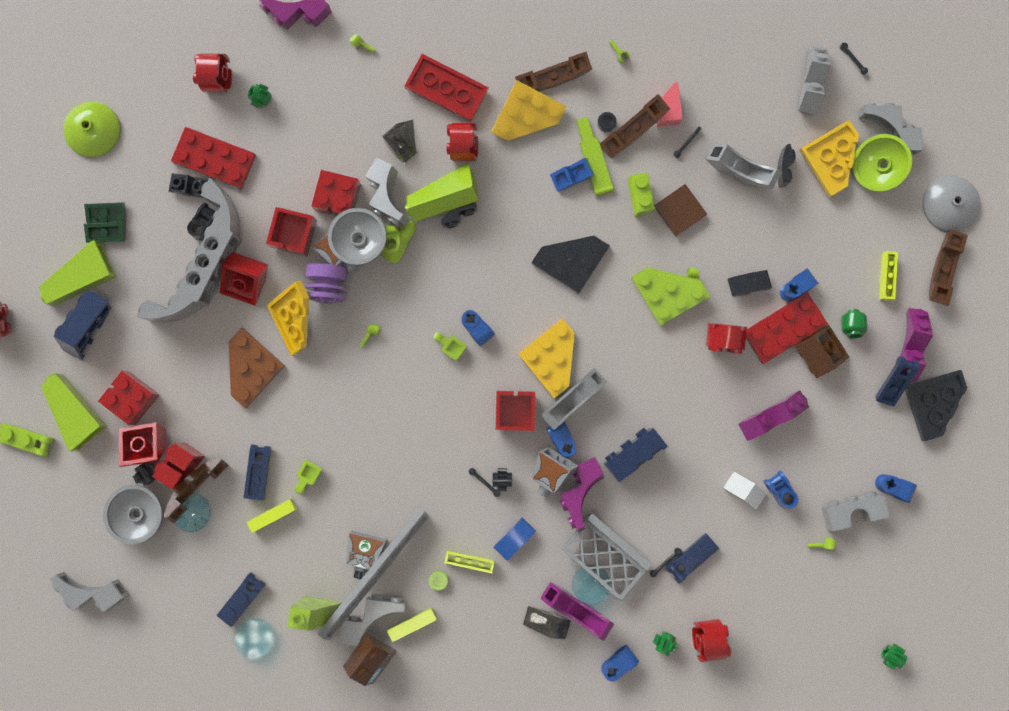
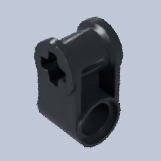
M207 203L201 204L187 226L188 233L198 241L204 239L206 228L211 226L215 210L211 209ZM197 227H202L200 233H194Z

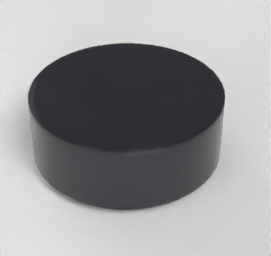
M610 112L602 113L597 121L599 129L603 132L612 131L617 123L615 115Z

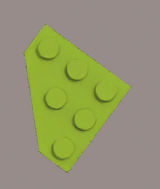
M649 267L631 277L660 326L710 297L703 283L698 279Z

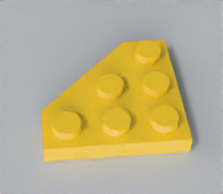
M516 80L491 133L509 141L554 126L559 123L567 106Z
M847 120L800 149L801 154L828 197L833 196L848 186L850 169L853 165L854 152L859 139V134L850 120Z
M299 280L295 281L267 304L291 356L298 354L307 346L309 296L302 281Z
M563 318L518 353L553 398L567 389L570 382L575 333Z

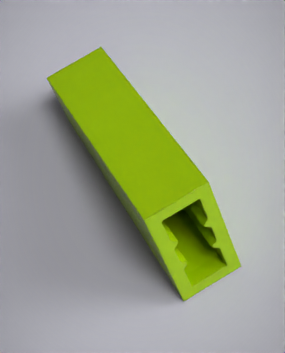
M467 163L408 195L407 205H405L408 216H412L414 222L479 201L476 178L470 164Z
M94 240L91 241L39 286L41 300L47 305L56 306L116 278L102 244Z
M51 374L45 379L41 389L67 449L70 452L79 451L107 425L63 374Z
M304 596L290 607L287 628L309 631L323 627L342 602Z

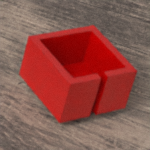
M321 170L311 205L315 211L330 215L333 212L335 216H338L345 210L355 208L361 186L359 179Z
M275 207L266 244L270 248L286 252L290 251L291 253L307 257L317 220L312 215Z
M121 371L111 384L114 387H108L98 402L127 425H137L160 394L131 372Z
M496 391L495 430L535 431V392L518 391V396H514V391Z
M174 443V445H170L166 450L164 462L160 461L155 466V473L152 477L171 490L177 489L179 484L199 466L205 455L187 443Z

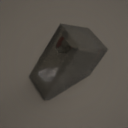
M528 606L523 625L550 638L566 639L571 620L549 611Z

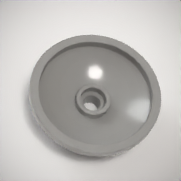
M950 175L938 178L927 187L923 195L922 207L927 220L934 227L942 231H948L949 229L960 231L970 226L976 220L980 211V198L977 190L969 181L959 176ZM955 198L959 200V204L955 202Z
M352 208L345 210L332 221L329 227L328 243L330 249L339 260L349 265H364L374 261L382 253L386 244L387 235L382 220L375 213L367 209ZM357 238H362L360 243L356 242Z
M140 485L124 486L116 490L108 498L103 511V521L107 531L114 539L125 544H138L150 539L160 528L163 518L162 505L157 495L150 489ZM136 510L140 511L139 517L135 515Z

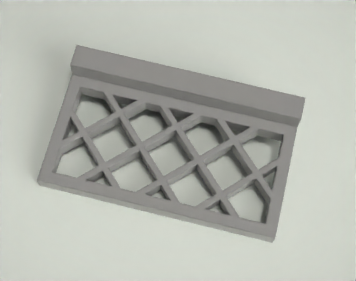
M590 513L583 523L585 527L587 525L592 529L593 539H582V531L578 533L576 530L561 550L622 601L652 564L593 513ZM604 540L607 542L608 551L597 552L596 541ZM593 541L594 552L584 553L583 542ZM573 542H580L581 554H572L567 548ZM611 553L621 554L623 564L612 565ZM598 554H608L609 565L598 566ZM595 555L596 566L587 567L584 564V556ZM626 566H634L639 572L635 577L627 578ZM612 567H623L624 578L613 579ZM609 568L610 579L602 580L599 577V569ZM614 581H624L625 589L621 594L614 590Z

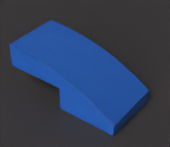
M583 158L570 166H565L555 171L550 176L557 192L589 179L594 176V172L588 158Z
M522 517L493 548L508 561L536 530Z

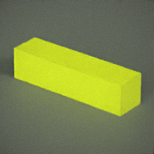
M886 251L882 253L879 300H895L898 252Z
M289 499L246 523L253 533L297 510V507L293 500Z
M447 550L445 558L446 564L492 573L495 562L492 559Z
M431 607L389 628L387 632L392 642L436 621L437 616Z

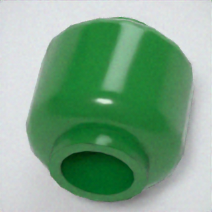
M858 309L848 310V313H845L841 318L843 334L851 339L863 337V334L868 330L866 314Z

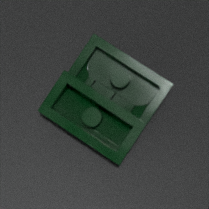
M125 202L84 204L86 243H90L93 240L97 242L125 241Z

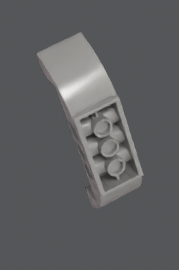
M210 178L203 184L201 196L209 203L219 207V209L213 215L211 226L206 228L202 243L196 247V255L188 263L184 278L179 280L175 295L169 299V307L166 308L146 299L140 305L137 317L159 323L185 319L195 314L202 307H208L221 283L222 264L231 252H237L242 239L239 238V217L233 202L225 191Z

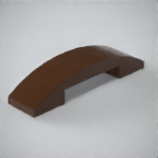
M585 51L569 57L567 61L534 73L533 70L516 76L515 79L539 92L576 79L590 72L592 66Z
M659 94L645 104L642 110L616 132L611 133L600 143L610 158L615 157L631 145L670 110V107Z
M951 229L947 231L931 277L929 288L930 301L949 306L954 289L951 287L959 256L964 252L968 235Z
M217 457L192 471L174 491L165 509L164 517L175 523L188 509L183 503L210 475L216 479L228 467V464L222 458Z

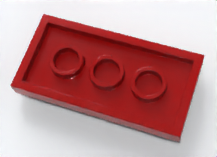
M421 54L404 86L405 89L472 122L489 90L487 86L424 54Z
M185 127L171 162L243 189L256 154Z
M806 292L749 327L746 340L760 362L765 364L825 327L828 323L810 294Z

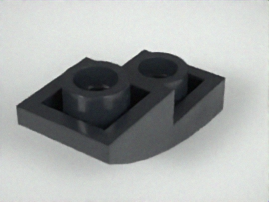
M787 144L782 149L777 167L781 171L778 178L779 188L787 186L792 180V172L788 167L794 163L796 154L791 144Z
M172 173L168 192L203 198L201 196V188L209 178Z
M476 202L451 210L441 219L442 226L447 227V229L457 227L458 223H461L460 215H463V217L474 215V212L477 211Z
M767 270L728 278L732 297L749 295L752 292L766 291L772 288Z

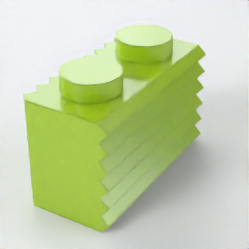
M647 172L630 175L628 179L634 217L650 215L655 209L654 199H652L653 196L651 195L653 192H651L652 188H650L651 184H649L650 177H648L649 173Z

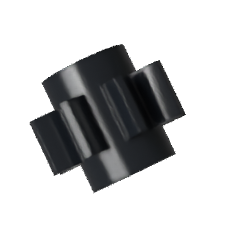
M143 463L134 469L136 473L132 477L136 484L142 483L143 486H146L156 480L152 477L155 473V464L149 466L148 463Z
M498 468V472H493L492 487H497V491H507V487H512V473H508L507 468Z

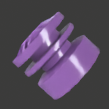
M320 263L306 265L305 278L314 281V283L305 285L306 289L313 291L307 292L309 300L328 304L345 301V296L337 293L345 292L346 289L338 286L337 283L346 282V267Z

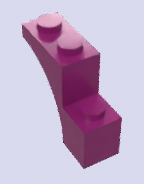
M259 0L261 3L259 7L266 14L270 13L273 16L272 20L279 27L283 26L286 30L300 17L307 24L312 23L317 27L332 13L329 4L325 0H302L292 3L276 0Z
M909 308L906 312L907 328L900 356L910 362L912 360L919 362V369L911 380L917 382L926 367L924 351L933 337L928 312L922 309Z
M799 390L769 408L746 418L738 425L746 440H752L766 434L772 428L794 419L809 408L807 398Z
M595 457L579 464L573 474L576 483H581V485L561 494L562 500H560L562 508L564 512L568 510L571 516L568 518L572 529H577L578 533L585 530L582 520L584 499L588 491L597 482L604 479V474Z
M552 582L549 583L540 598L551 608L574 620L603 641H605L614 626L612 621L591 605L577 599L567 590Z

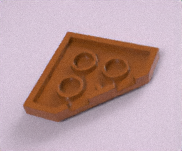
M242 327L229 340L231 396L244 408H247L285 365Z

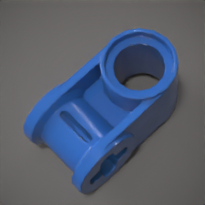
M807 268L781 287L780 296L785 301H791L819 283ZM789 289L793 290L791 294L788 292Z
M467 310L464 312L461 319L462 324L481 347L495 333L475 311ZM467 315L469 317H475L473 320V324L471 322H469L468 324L466 323Z
M565 422L561 423L555 430L551 426L546 428L559 453L565 458L572 457L576 452V445ZM564 444L572 446L570 454L562 451Z
M781 470L771 479L764 480L765 486L781 507L794 508L798 504V496ZM786 494L791 496V502L788 505L783 500Z
M882 474L875 480V486L878 490L907 503L911 502L917 487L912 482L892 475Z
M624 645L602 664L601 671L608 681H617L625 673L632 670L639 663V659L628 645ZM609 667L614 670L613 674L608 671Z

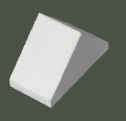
M733 472L723 487L755 510L766 496V493L755 483Z

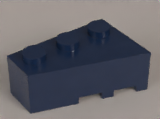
M89 290L80 296L76 307L68 312L66 320L56 328L53 336L63 351L83 361L85 355L82 353L87 344L92 345L94 339L91 337L96 328L100 329L112 309L109 301Z
M642 428L635 434L637 437L633 441L628 439L620 446L622 448L617 453L613 451L605 457L607 461L603 464L617 482L624 480L639 469L647 460L649 461L654 458V455L661 449L664 450L668 447L654 428H648L647 430Z

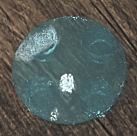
M193 493L183 503L188 509L175 522V525L185 532L201 530L210 519L211 511L208 500L201 495Z
M586 565V566H587V567H594V566H596V565ZM582 567L574 574L572 589L579 600L586 604H597L606 599L609 590ZM600 568L599 577L602 580L610 579L607 572Z
M252 618L238 626L233 642L242 655L256 659L265 655L271 649L274 633L266 621Z

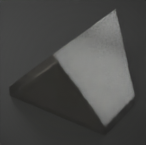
M413 120L397 123L382 135L385 145L402 164H405L417 153Z

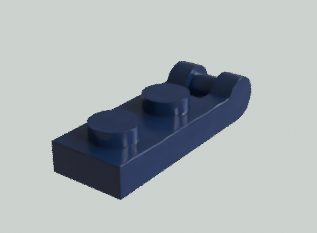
M899 356L892 371L876 394V401L894 407L917 373L920 365L919 362L914 360L910 362L906 358Z
M251 444L244 499L262 501L265 499L271 446L258 447V445ZM263 455L262 461L256 460V456Z
M704 533L665 569L675 576L674 579L679 584L714 554L719 547L707 533ZM680 564L685 568L683 571L677 568Z
M252 572L246 576L241 585L216 615L230 627L235 625L266 585L262 580L256 579V575ZM249 584L255 587L253 591L248 588Z

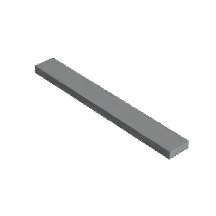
M421 508L417 510L317 633L321 638L325 640L331 639L429 518L425 511Z

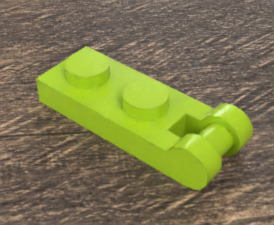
M1 423L0 443L48 457L50 452L48 448L53 443L54 438L8 423ZM39 441L42 442L40 448L37 447Z

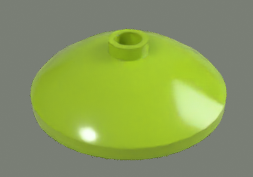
M94 101L84 102L74 107L67 115L63 126V134L68 146L79 155L85 157H99L111 151L117 144L121 132L120 121L116 113L107 105ZM89 123V127L85 128V124Z
M890 134L876 135L870 137L858 147L852 165L853 173L863 187L876 192L889 191L898 187L907 179L912 169L913 157L909 146L901 138ZM884 162L888 163L886 168H882Z

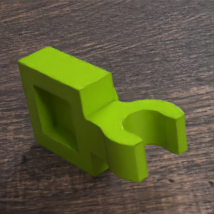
M437 331L433 337L444 345L441 351L457 361L467 347L466 344L453 335L447 339Z
M305 459L296 474L300 481L296 485L294 492L302 495L308 484L314 486L323 468Z

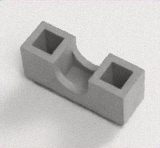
M876 491L866 492L864 497L860 498L857 496L846 497V501L840 503L838 500L827 502V506L821 507L827 530L830 531L852 527L850 516L856 509H859L863 514L864 520L869 522L890 517L884 494L876 493Z

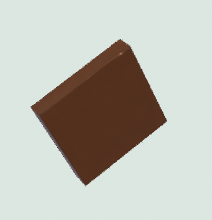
M686 184L654 205L675 237L707 215Z

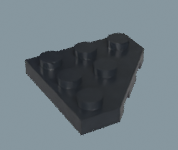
M593 235L542 246L531 264L579 294L610 245Z
M962 370L913 383L905 389L921 441H928L944 435L949 420L953 418L959 406L958 403L967 390Z

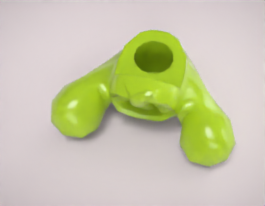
M409 220L406 227L401 225V232L395 226L385 225L386 244L380 254L383 258L394 264H397L402 259L410 239L416 233L417 226L414 221Z

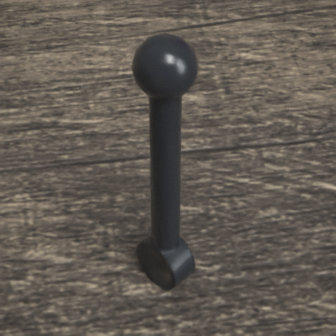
M842 43L840 49L845 51L861 69V74H867L868 68L862 66L848 49L847 43Z
M700 126L694 131V133L688 138V140L682 145V147L674 152V156L676 158H679L681 156V152L700 132V130L702 129Z
M474 468L469 469V474L474 475L486 487H488L493 492V495L495 497H499L501 495V492L497 491V489H494L487 481H485L479 474H477Z
M675 548L674 553L655 570L650 571V576L656 577L657 573L675 556L682 554V550Z

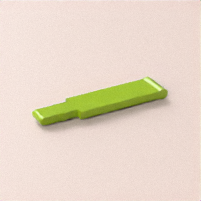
M587 117L578 119L576 122L579 135L582 138L579 145L583 157L588 158L594 172V176L590 177L594 194L599 196L613 192L614 188L598 137H593V131Z

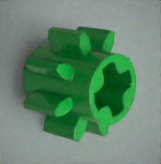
M261 83L251 86L247 95L248 99L251 100L250 105L257 108H262L263 105L267 106L271 100V93L267 91L269 87Z
M665 631L661 635L656 634L653 641L657 645L655 650L669 656L670 652L676 653L679 644L675 642L676 637Z
M895 643L893 646L887 645L881 654V657L885 659L883 664L893 670L896 667L902 668L907 661V656L904 655L906 650Z

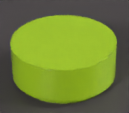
M441 570L434 571L429 578L430 587L436 591L445 589L449 582L448 575Z

